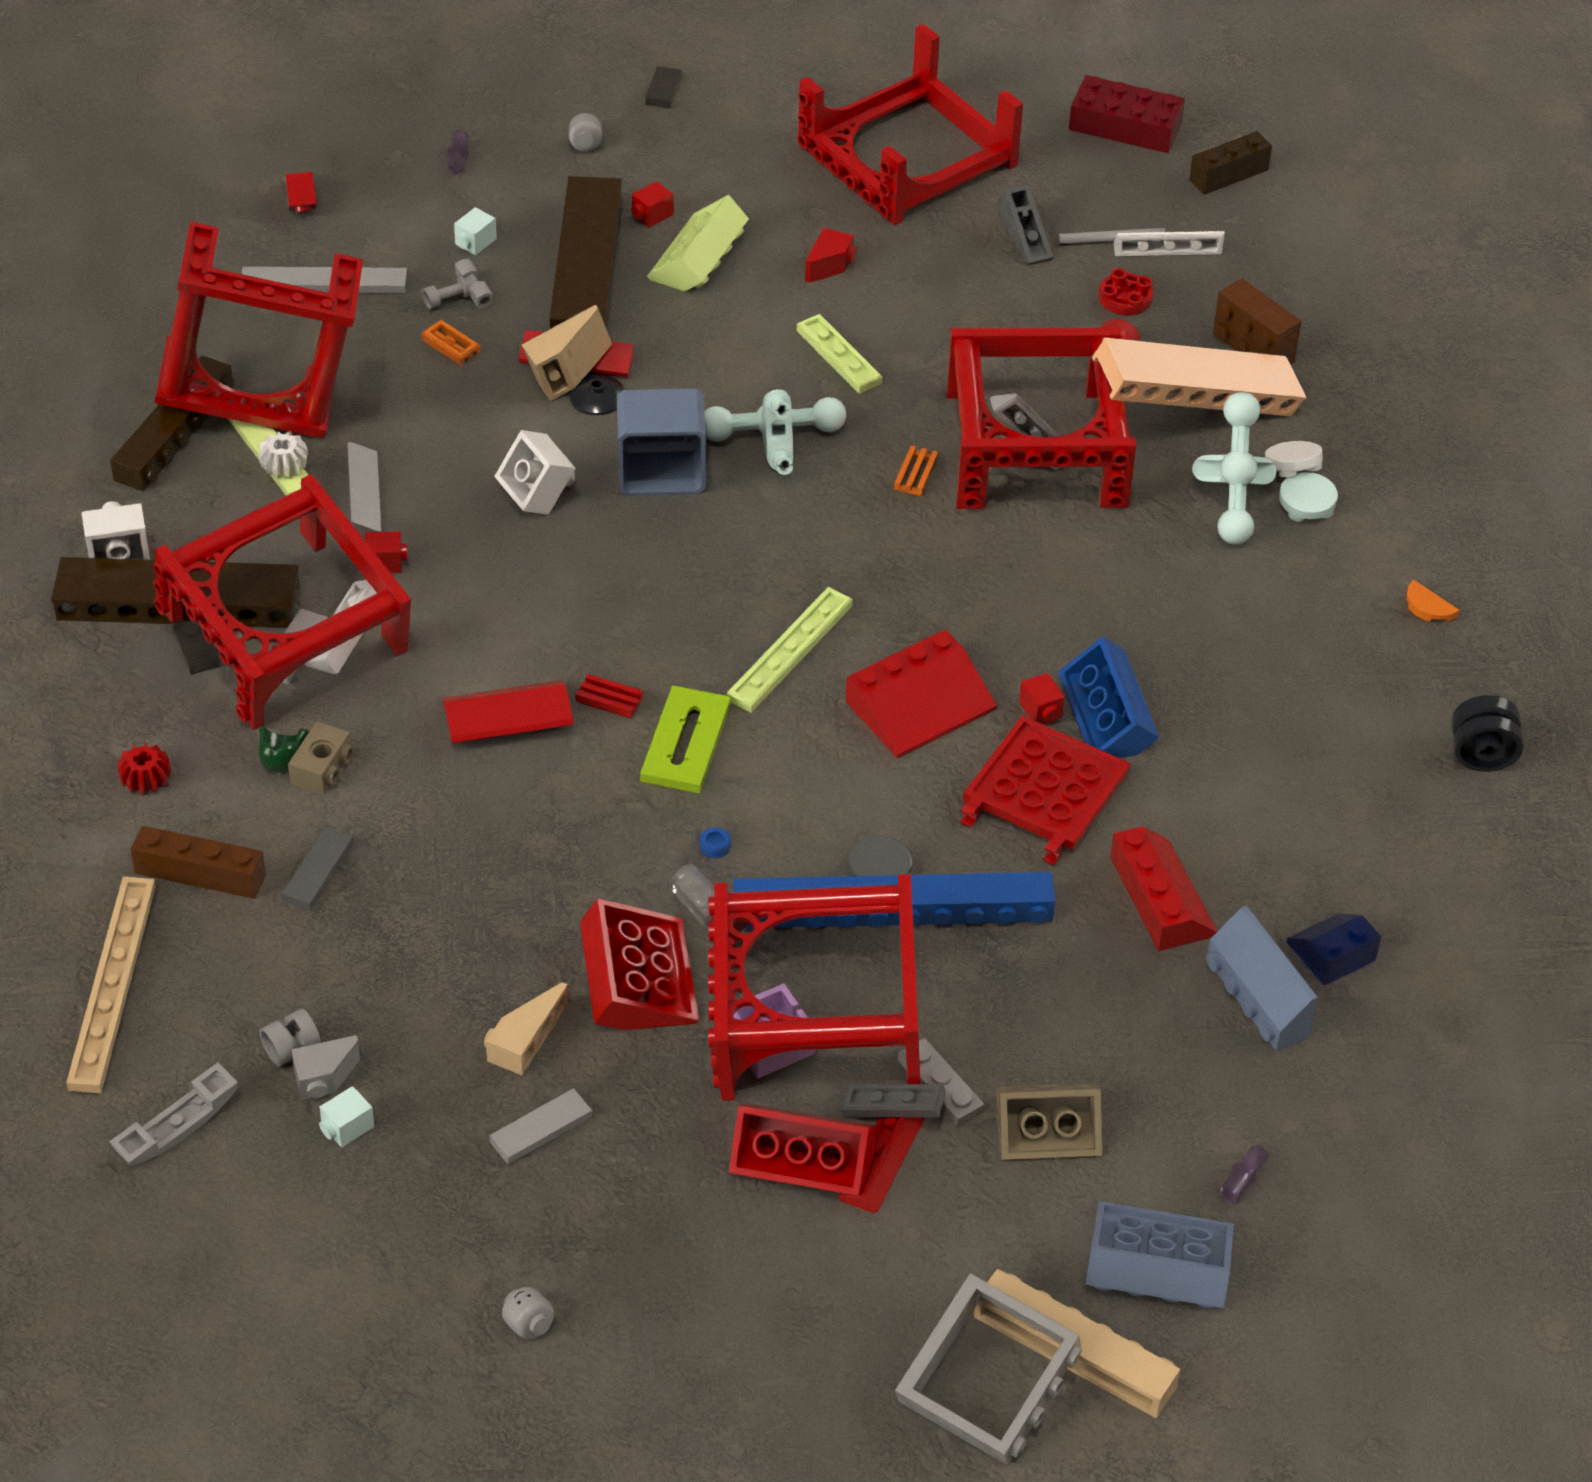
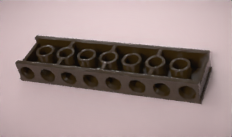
M568 176L549 318L550 329L596 305L607 330L622 203V178Z
M60 558L51 598L54 604L56 620L172 624L166 615H155L150 611L156 608L154 599H156L154 587L156 573L153 568L155 560ZM209 562L208 564L213 566L216 562ZM225 562L217 583L220 599L227 611L248 627L288 628L293 621L297 590H299V566L291 564ZM200 571L192 572L189 575L193 580L204 582L211 578L207 573ZM202 590L205 596L211 595L208 590ZM62 604H72L78 609L75 612H66L62 610ZM102 605L108 610L105 613H96L91 608ZM129 605L136 608L137 612L135 614H125L120 609ZM249 609L256 612L257 616L245 618L240 613ZM279 610L286 613L287 617L275 619L270 614ZM183 615V619L173 623L178 625H199L197 622L193 623L189 616Z

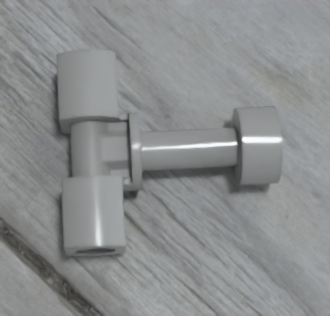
M462 259L455 263L457 284L438 290L434 285L422 289L423 301L429 310L439 307L441 305L440 300L459 294L463 298L470 296L478 309H484L493 304L492 292L484 281H478V271L470 259Z

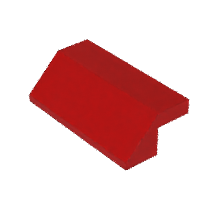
M562 680L442 697L449 738L452 743L574 725L566 685Z

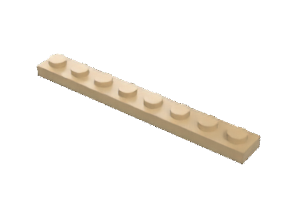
M124 876L122 878L67 1078L68 1091L100 1094L102 1092L156 888L155 879Z

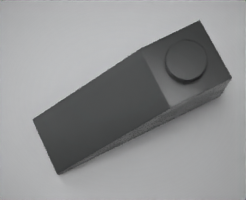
M1026 184L1004 189L997 200V205L1004 226L1027 265L1053 259L1030 185Z

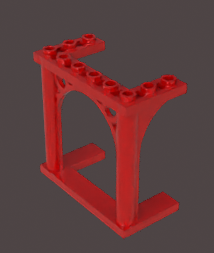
M925 24L915 27L913 75L855 103L837 108L827 107L824 105V90L809 77L799 82L798 144L894 226L903 222L904 212L994 168L1004 165L1011 170L1018 166L1023 103L1005 90L998 94L996 126L937 79L940 36ZM923 98L983 148V150L935 173L920 177H909L906 173L907 159L893 147L888 146L881 150L880 172H877L858 158L853 148V141L858 131L866 124ZM834 141H842L846 144L838 146Z
M190 221L177 290L180 292L171 336L167 335L154 403L325 438L332 391L348 327L353 328L363 259L335 253L328 293L212 268L219 227ZM206 296L322 321L312 366L307 365L305 378L288 390L271 394H253L238 391L213 378L202 366L196 350ZM194 381H205L208 385L195 383ZM285 399H291V400L295 401V402L298 403V404L290 403V402H285V401H283V400H285Z
M951 328L946 395L947 399H958L962 435L956 493L957 509H985L989 467H1103L1099 495L1100 508H1129L1137 446L1136 437H1130L1125 401L1111 400L1109 395L1113 390L1100 362H1094L1092 356L1103 342V338L1121 339V328ZM1089 356L1085 393L1086 398H1098L1099 407L1094 418L1083 428L1057 437L1029 436L1005 427L989 412L984 398L980 357ZM998 435H1003V436H1006L1007 438H993V437L998 436ZM1094 435L1098 438H1085L1084 436Z
M312 474L301 478V489L173 551H170L166 544L155 549L153 568L156 573V581H154L156 599H154V603L158 612L161 615L165 614L173 624L183 619L182 603L184 604L190 620L200 625L206 641L216 646L223 663L226 666L230 665L235 671L237 678V688L235 689L237 705L235 710L242 722L247 721L253 731L264 725L265 704L275 689L291 673L313 658L382 624L381 636L394 653L399 656L408 651L411 598ZM300 519V533L315 552L326 548L327 529L377 592V594L312 627L298 632L279 634L250 628L234 618L220 599L217 583L224 563L234 552ZM211 560L216 562L213 566H210L208 563ZM200 571L207 573L211 578L207 581L199 582L193 580L189 575L192 572ZM202 590H208L211 595L205 596ZM238 631L242 633L243 636L239 640L237 638L236 633L233 632ZM252 639H257L262 643L261 650L255 654H249L245 649L246 644ZM276 642L279 644L272 646V650L269 651V643Z
M911 874L898 875V885L728 892L727 883H714V896L708 897L709 916H714L711 917V922H708L709 942H713V948H708L709 968H714V974H708L709 994H714V1001H708L709 1021H714V1028H708L709 1048H711L714 1088H720L721 1101L735 1100L736 1083L741 1074L752 1064L774 1054L796 1050L905 1045L907 1084H921ZM899 913L904 1014L817 1018L793 1017L776 1012L765 1006L753 995L747 985L744 976V965L749 950L762 934L782 922L814 916ZM768 917V919L764 922H759L758 918L762 919ZM749 924L754 928L750 933H741ZM740 941L743 944L741 947L736 948L735 942ZM734 968L740 969L737 972L731 971ZM735 992L742 993L743 997L735 1000ZM751 1006L755 1009L753 1014L746 1019L738 1020L734 1018L735 1012L742 1007ZM767 1017L770 1021H763L760 1018Z

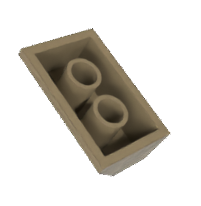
M1096 1083L995 1087L996 1121L1002 1160L1102 1156L1101 1089Z

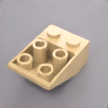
M594 305L522 344V347L537 382L551 402L576 388L610 348L612 343L599 309Z

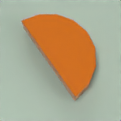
M1414 579L1408 585L1406 594L1408 608L1415 616L1431 622V619H1445V622H1450L1458 617L1459 609Z

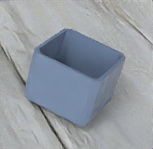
M696 388L623 390L617 395L619 491L626 496L699 494L706 489V428L702 392Z

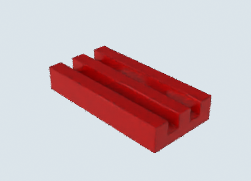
M588 673L585 677V682H582L580 690H577L575 694L576 702L628 718L633 717L643 699V690Z

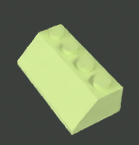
M730 195L695 212L647 277L651 281L684 292L693 287L697 289L702 287L709 280L707 275L720 265L721 261L719 259L721 256L728 253L733 247L732 241L744 232L743 226L749 218Z

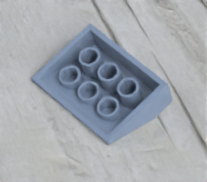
M1098 1201L1085 1285L1094 1286L1102 1291H1109L1111 1289L1125 1291L1137 1297L1146 1295L1160 1297L1172 1303L1180 1301L1195 1303L1200 1307L1208 1309L1214 1307L1224 1308L1231 1267L1234 1224Z

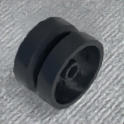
M1493 695L1473 697L1461 703L1453 712L1451 721L1455 754L1457 760L1466 768L1484 772L1497 771L1514 764L1522 755L1524 746L1520 731V714L1517 706L1510 700Z

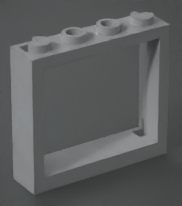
M970 1273L895 1389L898 1402L1008 1465L1013 1456L1016 1458L1020 1451L1023 1452L1027 1443L1025 1437L1031 1427L1037 1428L1046 1412L1044 1406L1049 1398H1055L1061 1391L1064 1384L1062 1377L1069 1367L1073 1369L1077 1365V1359L1083 1351L1080 1349V1336ZM981 1298L1062 1343L1002 1440L921 1394V1391Z

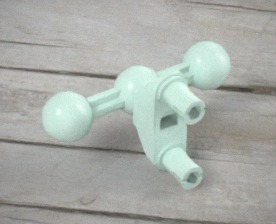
M780 389L768 392L764 396L763 405L754 413L731 414L729 410L719 406H713L704 411L706 438L710 441L720 442L726 440L733 431L758 429L763 436L767 462L771 468L777 470L781 475H787L793 470L792 426L815 425L817 429L831 433L843 426L847 415L843 403L831 397L818 400L813 408L791 409L790 396L786 391Z
M1243 391L1229 396L1223 408L1224 417L1232 425L1231 452L1226 455L1201 456L1195 460L1192 467L1193 474L1199 481L1229 483L1228 510L1220 516L1217 527L1221 538L1233 545L1243 544L1248 541L1254 531L1253 518L1245 511L1247 484H1269L1276 476V466L1273 461L1265 457H1254L1248 453L1250 426L1255 424L1259 418L1260 404L1256 397Z

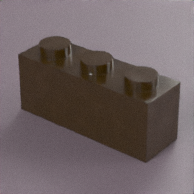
M1258 131L1192 155L1189 181L1205 195L1268 171L1272 145Z

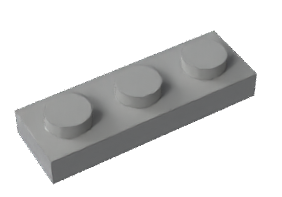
M925 1038L920 1040L921 1084H944L946 1096L941 1110L958 1127L984 1112L985 1104ZM906 1049L898 1052V1061L907 1070Z

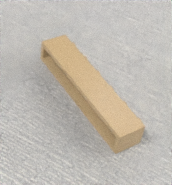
M997 1268L987 1282L1080 1336V1349L1083 1351L1077 1359V1365L1073 1369L1068 1368L1073 1373L1154 1418L1158 1417L1177 1389L1181 1369L1176 1367L1170 1360L1152 1354L1139 1343L1121 1337L1108 1326L1090 1320L1083 1316L1079 1310L1061 1304L1048 1293L1030 1287L1013 1274H1007ZM983 1298L979 1300L975 1307L974 1318L1052 1360L1062 1344Z

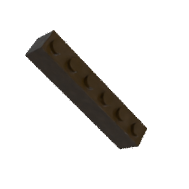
M201 355L199 360L205 370L217 381L233 388L234 379L232 377L231 365ZM194 381L195 383L208 385L205 381ZM159 404L111 458L113 481L143 492L151 482L156 480L166 464L172 461L178 450L187 444L190 436L196 429L202 426L208 414Z

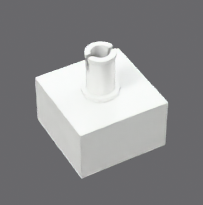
M521 430L494 477L523 511L549 515L565 486L573 484L576 468L547 434Z
M110 501L105 503L102 509L82 512L89 558L150 560L141 503L121 506L118 502Z

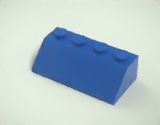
M1102 636L1058 671L1086 744L1115 757L1123 758L1138 755L1160 738L1123 648Z

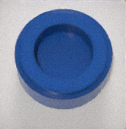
M712 827L701 833L700 851L705 856L721 858L729 853L731 849V836L726 830Z

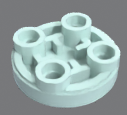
M1301 472L1293 477H1287L1282 482L1279 493L1281 505L1289 512V518L1296 522L1303 521L1304 519L1330 518L1333 515L1338 498L1337 489L1329 479L1311 472Z

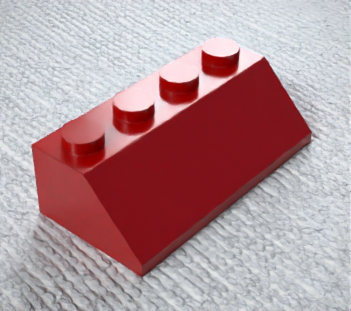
M1144 826L1113 833L1110 858L1158 952L1212 938L1218 931L1169 839Z
M754 1104L738 1105L728 1173L860 1196L874 1159L878 1126Z

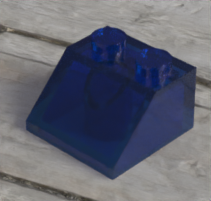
M1338 913L1288 937L1286 942L1325 986L1376 961L1381 936L1363 915Z

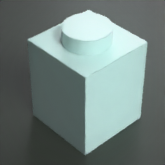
M476 207L454 223L455 244L477 255L497 239L496 218Z
M353 1086L320 1106V1129L329 1140L333 1138L341 1148L375 1127L372 1106Z

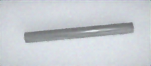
M1165 228L1058 234V243L1060 245L1112 242L1115 240L1117 233L1165 232Z

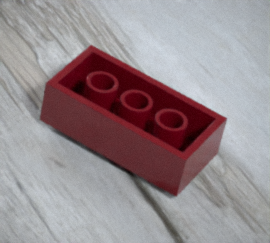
M1085 75L1071 104L1069 130L1169 154L1182 124L1185 98L1153 91L1148 88L1127 85L1122 82H1114L1097 76Z

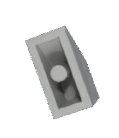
M357 1035L291 1049L293 1069L301 1100L317 1099L337 1091L360 1061Z

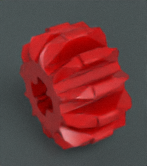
M146 742L142 747H136L132 744L131 751H122L121 759L118 760L117 764L122 786H127L131 793L140 790L142 795H144L146 790H152L156 793L158 786H166L167 778L171 777L169 756L166 754V751H161L158 744L149 747Z

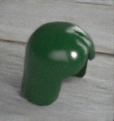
M261 725L259 727L260 742L258 752L262 765L273 772H289L288 763L308 735L309 730L301 728L297 735L287 736L271 732L264 725Z

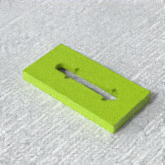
M672 685L640 772V782L700 794L731 706V697ZM692 710H697L700 712L684 761L680 765H674L671 761L688 714Z

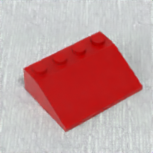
M946 629L851 674L846 679L845 702L897 759L997 710L994 699L965 649Z
M597 898L580 921L594 1024L620 1030L696 1024L699 1018L683 919Z

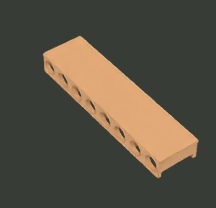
M1103 338V342L1092 356L1094 362H1100L1113 390L1109 395L1111 400L1223 410L1225 401L1229 396L1243 391L1252 394L1258 402H1267L1272 397L1269 403L1260 406V414L1292 416L1303 400L1307 398L1286 356ZM1122 388H1133L1132 390L1125 393L1120 392ZM1146 390H1149V391H1150V394H1149V395H1145V394H1143V393H1144ZM1180 391L1176 396L1167 397L1169 392L1178 393ZM1193 394L1196 396L1197 399H1190V397ZM1226 395V397L1220 401H1212L1214 397L1221 398ZM1287 401L1288 407H1280L1282 403Z

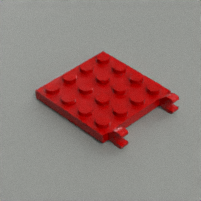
M1021 716L964 791L963 801L966 803L961 812L965 815L960 820V823L972 828L981 810L991 813L1048 839L1049 841L1044 847L1047 853L1043 861L1055 865L1064 847L1073 851L1130 772L1131 763L1025 716Z

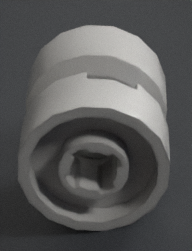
M303 1008L286 1015L283 1023L276 1020L261 1027L259 1030L262 1044L269 1058L277 1067L292 1061L291 1049L321 1043L318 1030L312 1018Z

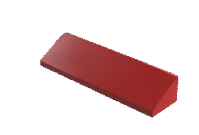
M526 330L522 344L544 332ZM611 341L612 345L589 372L628 377L634 361V346L628 343ZM521 345L519 362L529 363Z
M879 1117L876 1123L878 1131L874 1159L861 1195L840 1193L839 1200L865 1211L877 1213L925 1117Z

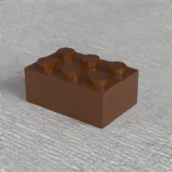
M1241 278L1219 291L1213 334L1236 351L1286 356L1291 365L1295 363L1302 321Z

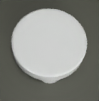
M1290 441L1268 448L1265 451V458L1274 462L1276 470L1279 471V476L1293 477L1297 474L1296 471H1318L1322 469L1323 454L1322 448L1318 444L1306 441Z

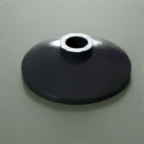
M589 375L585 376L576 388L569 391V399L573 407L582 413L606 415L617 410V395L625 389L618 380L610 376Z

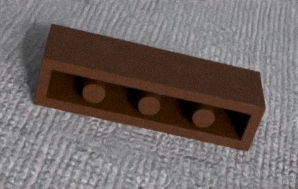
M141 826L130 849L135 874L256 899L266 876L263 851L147 826Z

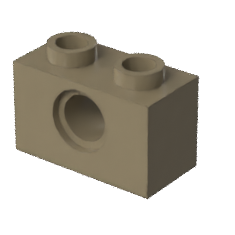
M316 721L288 763L290 785L325 795L330 785H334L337 782L343 765L345 763L348 764L353 756L354 748L351 746L350 732Z

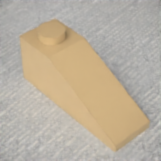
M559 983L503 1016L495 1028H490L484 1039L487 1062L523 1075L568 1006V984Z

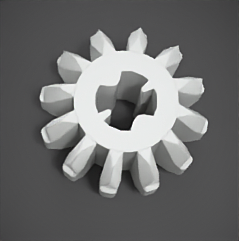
M278 431L276 436L267 435L266 441L260 442L259 463H261V467L264 468L266 474H274L276 478L285 475L289 478L290 474L299 475L300 469L306 468L308 450L300 435L293 436L290 431L286 434H281Z

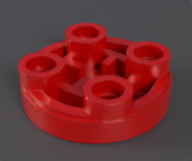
M1121 268L1113 269L1111 275L1106 277L1099 286V301L1104 308L1115 314H1140L1146 311L1152 304L1154 292L1152 279L1148 276L1127 273Z

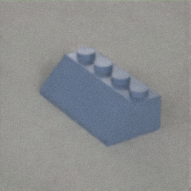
M1247 905L1241 907L1210 939L1208 954L1206 955L1207 964L1223 980L1227 992L1234 995L1241 1004L1246 1017L1251 1018L1257 1025L1262 1038L1265 1041H1269L1275 1051H1279L1309 1038L1318 997Z

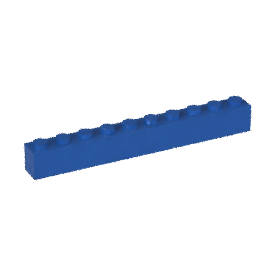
M1052 872L911 875L913 925L1053 922L1055 895ZM898 875L733 879V892L898 885ZM899 913L801 917L782 922L772 928L879 927L884 925H900ZM768 917L758 918L759 922H764L768 919ZM751 924L745 927L746 929H754Z

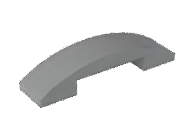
M217 1062L191 1081L193 1090L142 1127L138 1122H135L109 1141V1143L129 1166L148 1161L168 1151L203 1126L234 1094L239 1087L238 1082Z

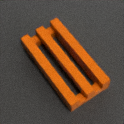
M443 320L438 321L421 333L422 341L460 366L465 363V358L470 360L473 358V353L477 355L481 352L478 343Z
M911 445L895 480L894 490L922 496L937 462L938 451L933 450L929 454L926 448L917 451L916 446ZM915 458L917 460L912 469V472L908 478L906 485H903L905 478L909 472V469L912 465V462ZM923 461H928L917 488L913 487Z

